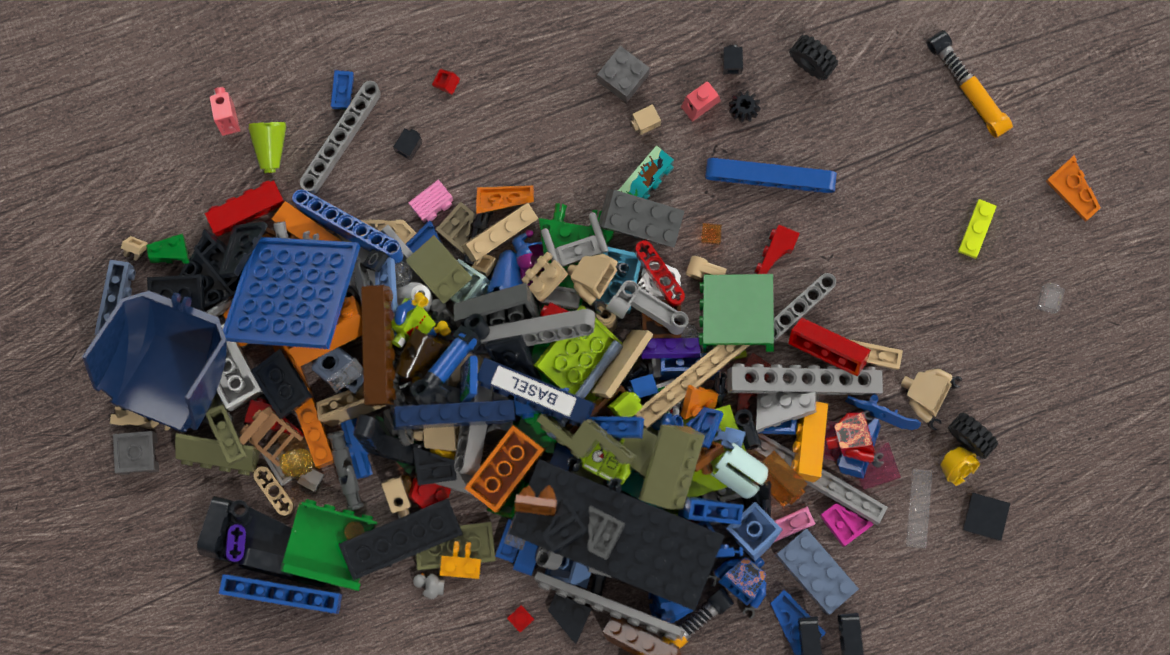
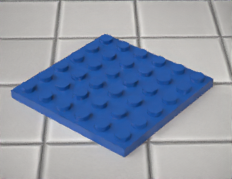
M261 237L243 268L223 327L226 341L329 349L361 247L359 243Z

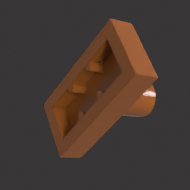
M712 441L710 449L702 447L695 471L701 470L704 475L712 473L711 461L725 452L723 445Z

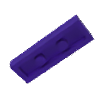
M651 338L641 353L642 359L700 358L699 338Z

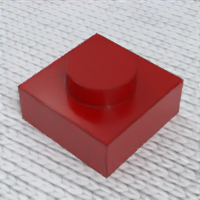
M522 605L507 618L520 633L535 620Z

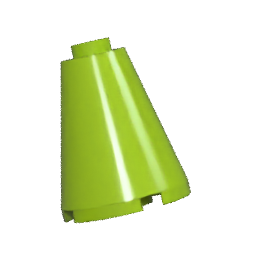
M286 122L250 123L248 129L259 167L264 169V173H275L276 169L280 167Z

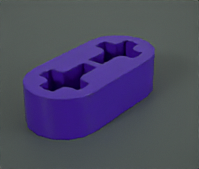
M235 524L227 530L225 557L231 562L241 560L244 555L246 531L242 525ZM235 528H238V531L241 532V535L237 537V542H234L235 536L231 535V531H234ZM234 544L236 545V551L240 552L235 559L229 554V551L234 549Z

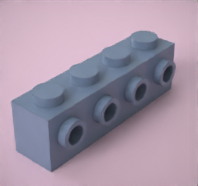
M109 261L94 335L98 334L119 301L132 294L130 285L131 281L135 279L136 271L129 262Z

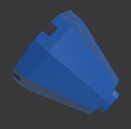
M648 592V598L653 600L652 604H649L652 617L672 624L692 612L688 608Z

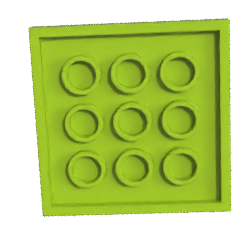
M579 306V308H578L577 310L586 309V308H585L584 306ZM595 317L594 332L591 335L553 341L534 366L557 388H569V393L575 395L602 359L611 343L615 340L622 345V342ZM588 393L584 399L594 402L599 397Z

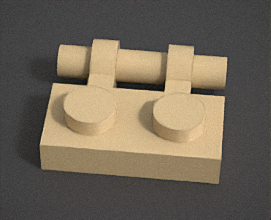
M548 251L537 259V263L531 269L529 268L525 272L526 275L521 279L527 284L531 280L533 281L529 289L541 302L568 275L558 261L553 260L551 264L548 262L553 257ZM544 268L545 270L538 276L537 273Z

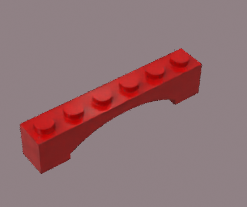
M778 225L777 229L773 228L769 239L772 240L770 246H765L761 255L765 257L763 263H758L754 273L767 274L778 259L786 253L791 254L800 233L782 225Z

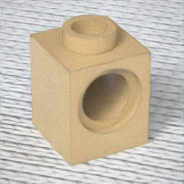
M653 104L633 113L632 121H630L634 131L638 130L640 135L661 125V119Z

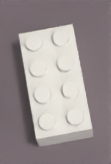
M226 341V361L217 392L226 409L231 412L264 393L252 375V368L237 342Z

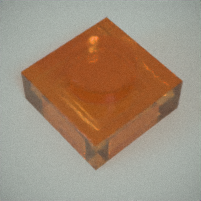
M703 223L701 243L720 245L722 225Z

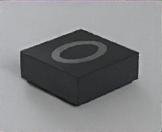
M372 249L363 266L366 269L379 272L388 255Z

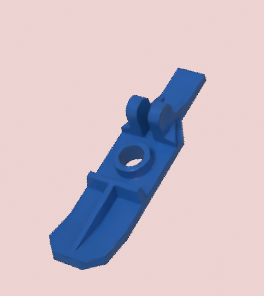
M875 394L870 397L869 401L858 400L849 395L845 401L863 411L869 410L871 416L901 429L915 430L921 425L918 419L906 418L897 414V409L892 412L886 407L878 406V396Z

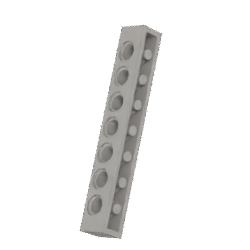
M733 364V367L727 369V393L772 394L816 392V395L863 396L880 395L883 393L882 370H876V367H864V370L860 372L858 376L863 378V385L859 384L858 376L836 366H827V369H820V366L817 365L808 366V368H801V365H790V368H782V365H771V368H764L763 364H753L752 367H745V364ZM745 374L751 375V383L745 380ZM765 374L770 376V383H767L764 380ZM784 374L789 377V384L783 381ZM802 375L808 378V384L803 383ZM821 375L826 377V385L821 382ZM840 376L845 378V385L840 383Z

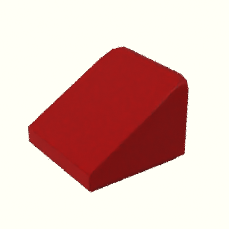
M439 69L432 86L446 93L453 94L460 78L454 72Z

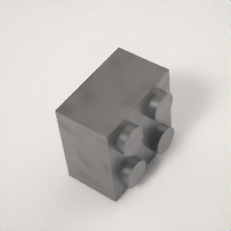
M620 46L597 74V82L627 103L649 76L650 68Z

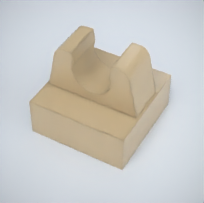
M130 236L122 242L121 248L124 249L125 257L129 256L130 252L134 253V260L136 261L147 249L146 245L148 243Z

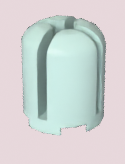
M733 442L732 445L735 448L732 452L727 451L716 466L719 469L717 473L712 472L710 475L717 478L743 498H750L757 493L760 487L727 463H731L761 485L767 479L768 469L763 463Z

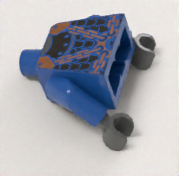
M744 557L742 560L736 558L725 561L714 571V575L708 576V579L710 577L714 579V584L710 587H714L719 578L718 582L747 605L742 612L744 615L746 610H751L752 614L749 616V619L754 617V609L759 607L766 596V582L764 580L766 573L761 570L765 564L764 560L759 557L756 561H751Z

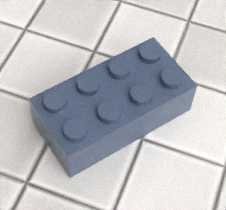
M807 528L775 554L777 559L826 615H830L859 589Z

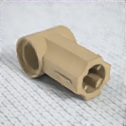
M692 256L686 275L702 280L704 275H725L727 269L708 263L704 258Z

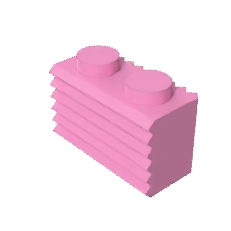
M437 180L408 203L421 221L425 223L426 221H433L439 211L447 210L452 205L453 197L443 184Z

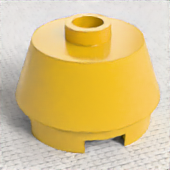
M962 447L949 451L944 456L940 465L947 481H951L955 486L965 482L963 478L967 477L970 473L974 474L980 466L976 458L977 455Z

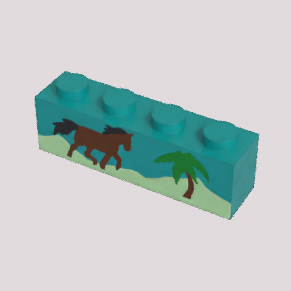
M656 145L618 191L648 200L650 197L648 193L652 189L656 190L662 183L660 179L664 175L668 176L673 170L674 159Z

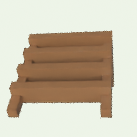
M268 407L263 411H257L252 417L254 422L250 426L247 424L240 431L242 436L239 440L243 445L250 442L279 467L282 463L276 459L294 437L299 441L303 437L288 422L279 419L277 414L272 411V408ZM279 422L282 427L263 448L258 443L273 425ZM287 429L291 435L272 456L267 450Z

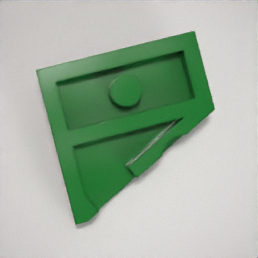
M183 234L146 245L148 258L151 263H173L174 260H182L183 264L189 263L186 240Z

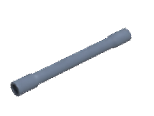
M614 340L602 359L575 394L576 396L583 399L587 396L600 376L623 348L619 342ZM563 416L562 420L558 418L556 420L565 427L569 419ZM546 432V434L549 437L555 440V435H553L551 432Z

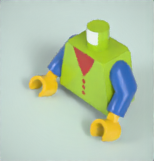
M416 293L414 300L404 298L401 305L396 308L392 328L397 334L392 343L399 348H402L405 342L408 341L414 327L422 333L436 336L438 332L446 336L451 332L445 321H440L437 327H434L436 323L423 308L429 303V300L423 293Z

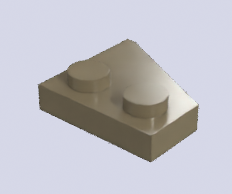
M460 202L435 230L458 251L464 254L465 251L461 246L469 240L475 213Z

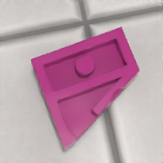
M837 503L819 515L842 547L874 525L871 521L858 517L856 513L847 511Z

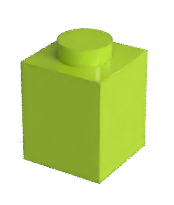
M624 391L608 408L616 417H633L643 406L639 403L641 400L637 394Z

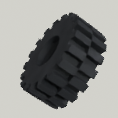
M800 36L789 51L791 58H794L793 61L798 63V66L803 68L806 73H810L812 77L815 76L816 79L826 80L838 65V60L832 54L833 52L828 50L826 45H822L819 40L816 41L812 36Z
M960 412L948 426L949 432L952 433L951 435L958 442L982 459H986L999 443L985 426H982L979 421H976L972 416L970 417L964 412Z

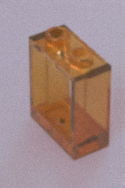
M775 451L762 462L768 469V476L765 482H771V496L782 507L788 503L792 505L806 492L803 488L808 483Z

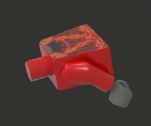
M870 411L847 413L835 425L837 435L826 438L829 450L840 447L843 456L872 463L877 468L881 467L884 462L878 459H882L884 455L877 453L874 456L873 454L875 450L868 424L873 420V418H868Z

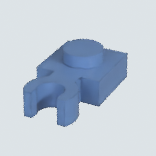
M718 427V435L714 437L713 442L722 441L721 445L731 450L735 448L732 445L734 442L742 448L746 434L744 431L726 427L725 432H723Z

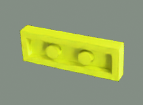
M980 199L977 201L959 247V253L974 259L977 258L996 210V205Z

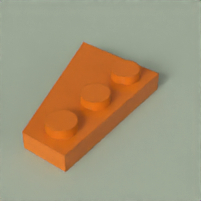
M1073 155L1046 182L1086 222L1101 207L1092 189L1088 186L1084 178L1085 175L1077 164L1075 155Z

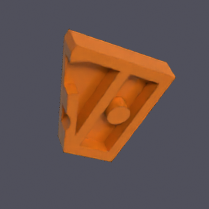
M688 385L681 416L686 420L697 416L704 407L715 409L719 394L712 389L702 387L697 389L692 385Z

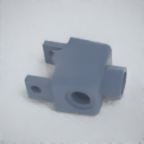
M341 347L310 361L313 363L311 366L312 370L339 393L350 390L356 395L364 385V376L361 374L363 367ZM341 376L343 378L342 381L334 386L335 383H331V381Z

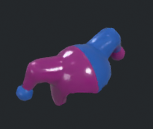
M530 229L512 240V244L517 251L516 260L520 267L521 279L526 275L525 272L537 263V259L544 255L542 242H524L526 238H530L534 234ZM531 280L527 285L530 286L533 281Z

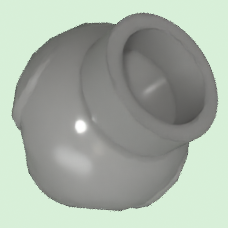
M424 573L414 577L413 584L416 587L422 588L426 585L425 591H423L425 597L434 599L438 595L443 596L445 580L439 579L434 574L426 578Z

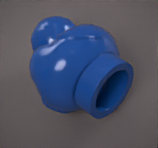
M666 413L651 425L653 429L660 430L661 424L684 426L680 415Z

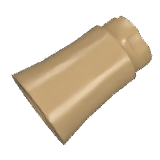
M599 306L598 309L602 312V315L595 313V317L612 333L617 327V317L607 309L605 310L602 306Z

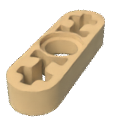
M264 466L258 467L254 471V479L280 515H291L295 509L291 498L269 468ZM260 472H267L266 478L268 481L273 479L274 482L267 484L264 479L259 480ZM272 486L279 488V494L276 497H272L269 494V489ZM283 495L285 496V498H282V501L286 504H290L288 506L289 510L287 512L285 510L281 511V508L283 506L279 501L277 503L274 502L275 500L280 499Z

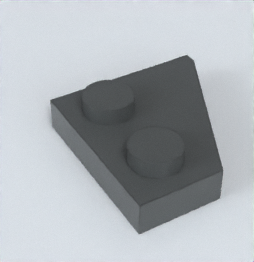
M590 506L588 551L608 560L625 523Z

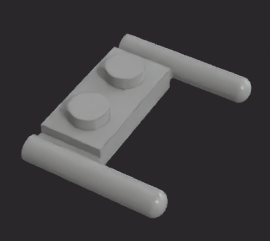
M595 213L589 214L595 236H590L557 247L556 249L547 228L542 229L541 233L547 251L553 256L551 262L556 260L562 267L580 262L584 256L592 257L609 251Z

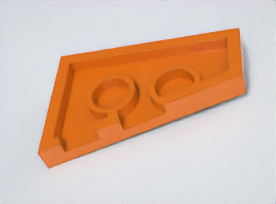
M534 186L477 187L476 213L534 202Z

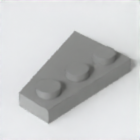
M816 392L757 394V433L771 426H779L781 423L791 419L796 420L816 413Z

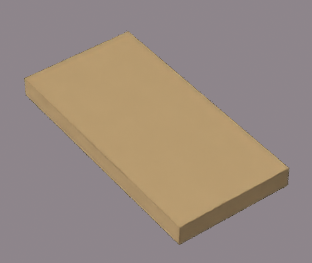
M631 330L622 343L623 348L609 364L589 393L596 397L611 398L653 334L648 330Z

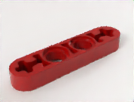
M640 241L635 248L636 257L666 301L671 306H680L685 298L684 291L652 244L648 241ZM641 247L644 249L648 248L647 255L645 252H640ZM656 261L659 263L660 268L652 270L649 267V263ZM667 277L670 279V284L664 286L660 283V279ZM673 293L680 295L679 301L672 299Z

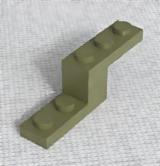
M216 391L206 417L230 466L247 458L224 404Z
M548 413L541 414L537 419L544 431L555 435L556 441L562 445H567L571 449L570 452L578 458L588 457L598 443H600L599 446L603 450L613 453L615 455L614 458L621 464L633 463L636 458L632 452L592 419L585 420L575 435Z

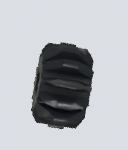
M748 90L745 92V95L739 91L738 96H732L733 101L729 102L731 107L729 113L735 114L734 120L740 117V122L743 123L745 118L748 122H751L752 117L757 118V112L760 111L761 107L758 106L760 100H754L756 97L755 93L749 96ZM742 104H744V106H748V109H745V107H741Z

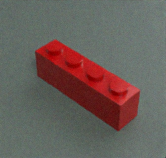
M274 180L271 182L265 181L260 184V187L254 190H246L240 197L229 198L225 201V204L213 206L204 214L213 233L220 237L232 231L234 225L247 224L280 208L285 201Z
M802 317L792 329L788 344L855 376H858L867 364L871 351Z

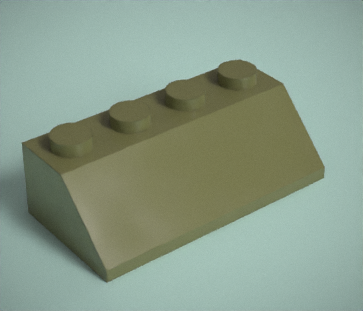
M661 424L639 500L667 509H683L705 438L703 433L689 426Z
M176 433V459L180 460L183 465L192 466L193 463H198L201 468L211 469L212 466L219 467V471L229 473L233 469L238 470V474L249 476L250 472L254 473L257 469L260 451L253 446L242 445L247 458L229 466L217 440Z

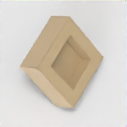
M485 254L476 260L471 267L481 274L489 276L497 263V259Z

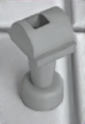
M439 299L433 300L430 307L432 313L437 311L439 316L441 312H444V317L451 316L449 322L454 323V315L447 309L446 303L443 304ZM455 323V325L452 327V328L455 329V330L458 328V326L456 325V323Z

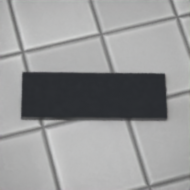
M446 498L341 542L338 545L354 581L461 536L463 533L450 501Z

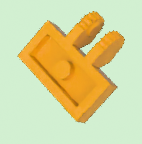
M454 541L453 557H441L440 576L479 579L481 559L470 558L471 542H467L465 545V558L458 557L459 541Z

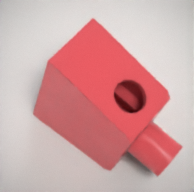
M707 81L686 96L681 108L693 122L721 102L717 92Z
M224 87L215 88V95L210 96L213 118L220 133L224 136L240 132L234 103L229 93L225 92Z

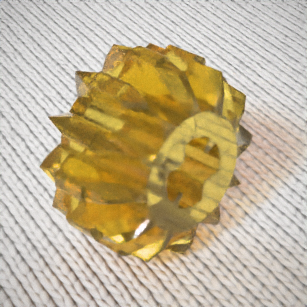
M300 448L287 451L286 454L281 455L280 469L286 477L291 476V478H294L295 476L300 477L301 475H306L307 472H311L312 467H314L311 453L306 449L302 450Z

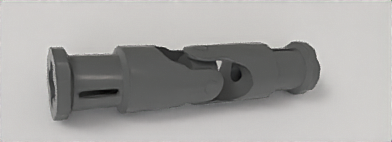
M337 431L328 434L327 437L331 441L333 449L331 453L339 477L342 494L346 497L347 510H354L363 507V502H361L358 493L360 489L349 447L345 444L344 431Z

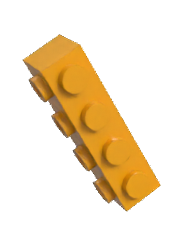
M816 401V413L798 419L796 426L797 436L793 444L795 456L791 463L792 478L816 482L821 478L828 410L827 403Z

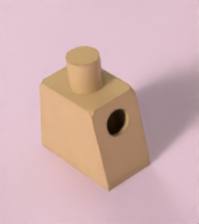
M402 475L383 481L382 487L391 512H397L399 518L410 514L408 508L412 504ZM395 498H402L403 503L397 504Z

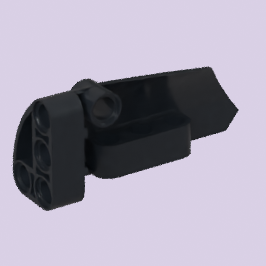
M213 496L197 543V550L200 555L238 564V566L247 570L320 588L328 584L280 571L292 530L291 527L249 507L245 501H232ZM239 508H244L245 512L243 514H235ZM239 524L246 531L244 555L241 560L231 562L225 557L227 530L229 527ZM238 528L231 531V535L235 536L234 542H237V537L241 535ZM235 544L234 549L232 551H229V554H231L234 559L237 555L240 554V552L236 551Z

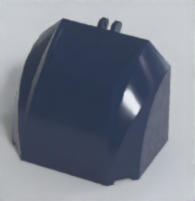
M151 291L122 298L82 356L93 388L97 392L102 390L111 397L110 402L115 406L180 432H186L188 428L197 430L215 396L226 361L227 343L219 318L190 307L192 301L189 297H184L182 303H180L181 295L179 293H174L171 299Z

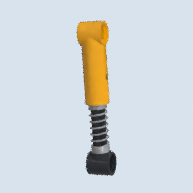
M941 30L927 39L926 44L931 53L940 55L941 59L946 61L945 64L949 65L948 68L952 69L951 72L955 73L954 76L957 77V81H960L961 90L985 121L989 133L994 138H998L1013 128L1010 118L1001 112L976 76H973L971 73L969 74L967 72L968 69L964 68L965 65L961 64L962 61H959V57H956V53H953L954 50L951 47L952 40L948 33Z
M723 588L719 589L708 599V603L703 606L702 610L699 609V612L695 613L694 617L691 616L687 623H683L682 627L679 626L683 628L685 633L682 640L676 638L673 641L664 636L662 638L663 642L667 644L671 642L682 648L688 643L687 639L691 637V634H695L694 631L699 630L700 626L703 627V624L707 623L709 619L711 620V617L724 613L735 602Z

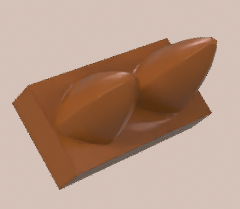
M548 485L544 488L538 498L535 497L532 488L527 486L519 495H516L515 511L554 516L556 513V497L552 487Z

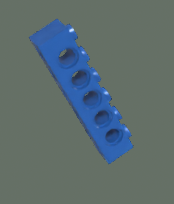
M225 574L222 575L219 594L335 614H339L343 595Z

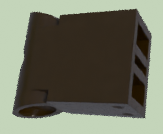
M414 327L405 349L394 368L395 373L404 377L413 378L418 376L423 378L451 342L422 333Z

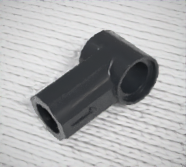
M745 409L739 410L735 415V421L738 430L746 433L743 441L746 450L756 449L761 446V442L752 414ZM746 417L749 421L746 424H742L739 422V419Z

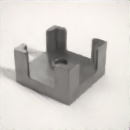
M146 431L113 434L115 473L129 475L132 472H159V462L155 461L154 442L158 443L157 433Z

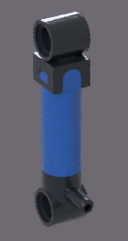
M477 313L469 315L465 320V327L460 325L452 335L454 337L453 342L421 380L412 384L410 391L419 405H432L436 400V393L443 397L449 396L450 391L443 388L442 385L469 352L474 353L482 344L480 340L485 339L490 333V329L482 315Z

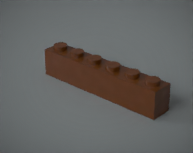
M386 285L361 287L364 405H394L396 391L393 386V380H395V370L393 368L395 352L392 349V341L394 340L392 321L394 313L391 309L393 292L391 287Z

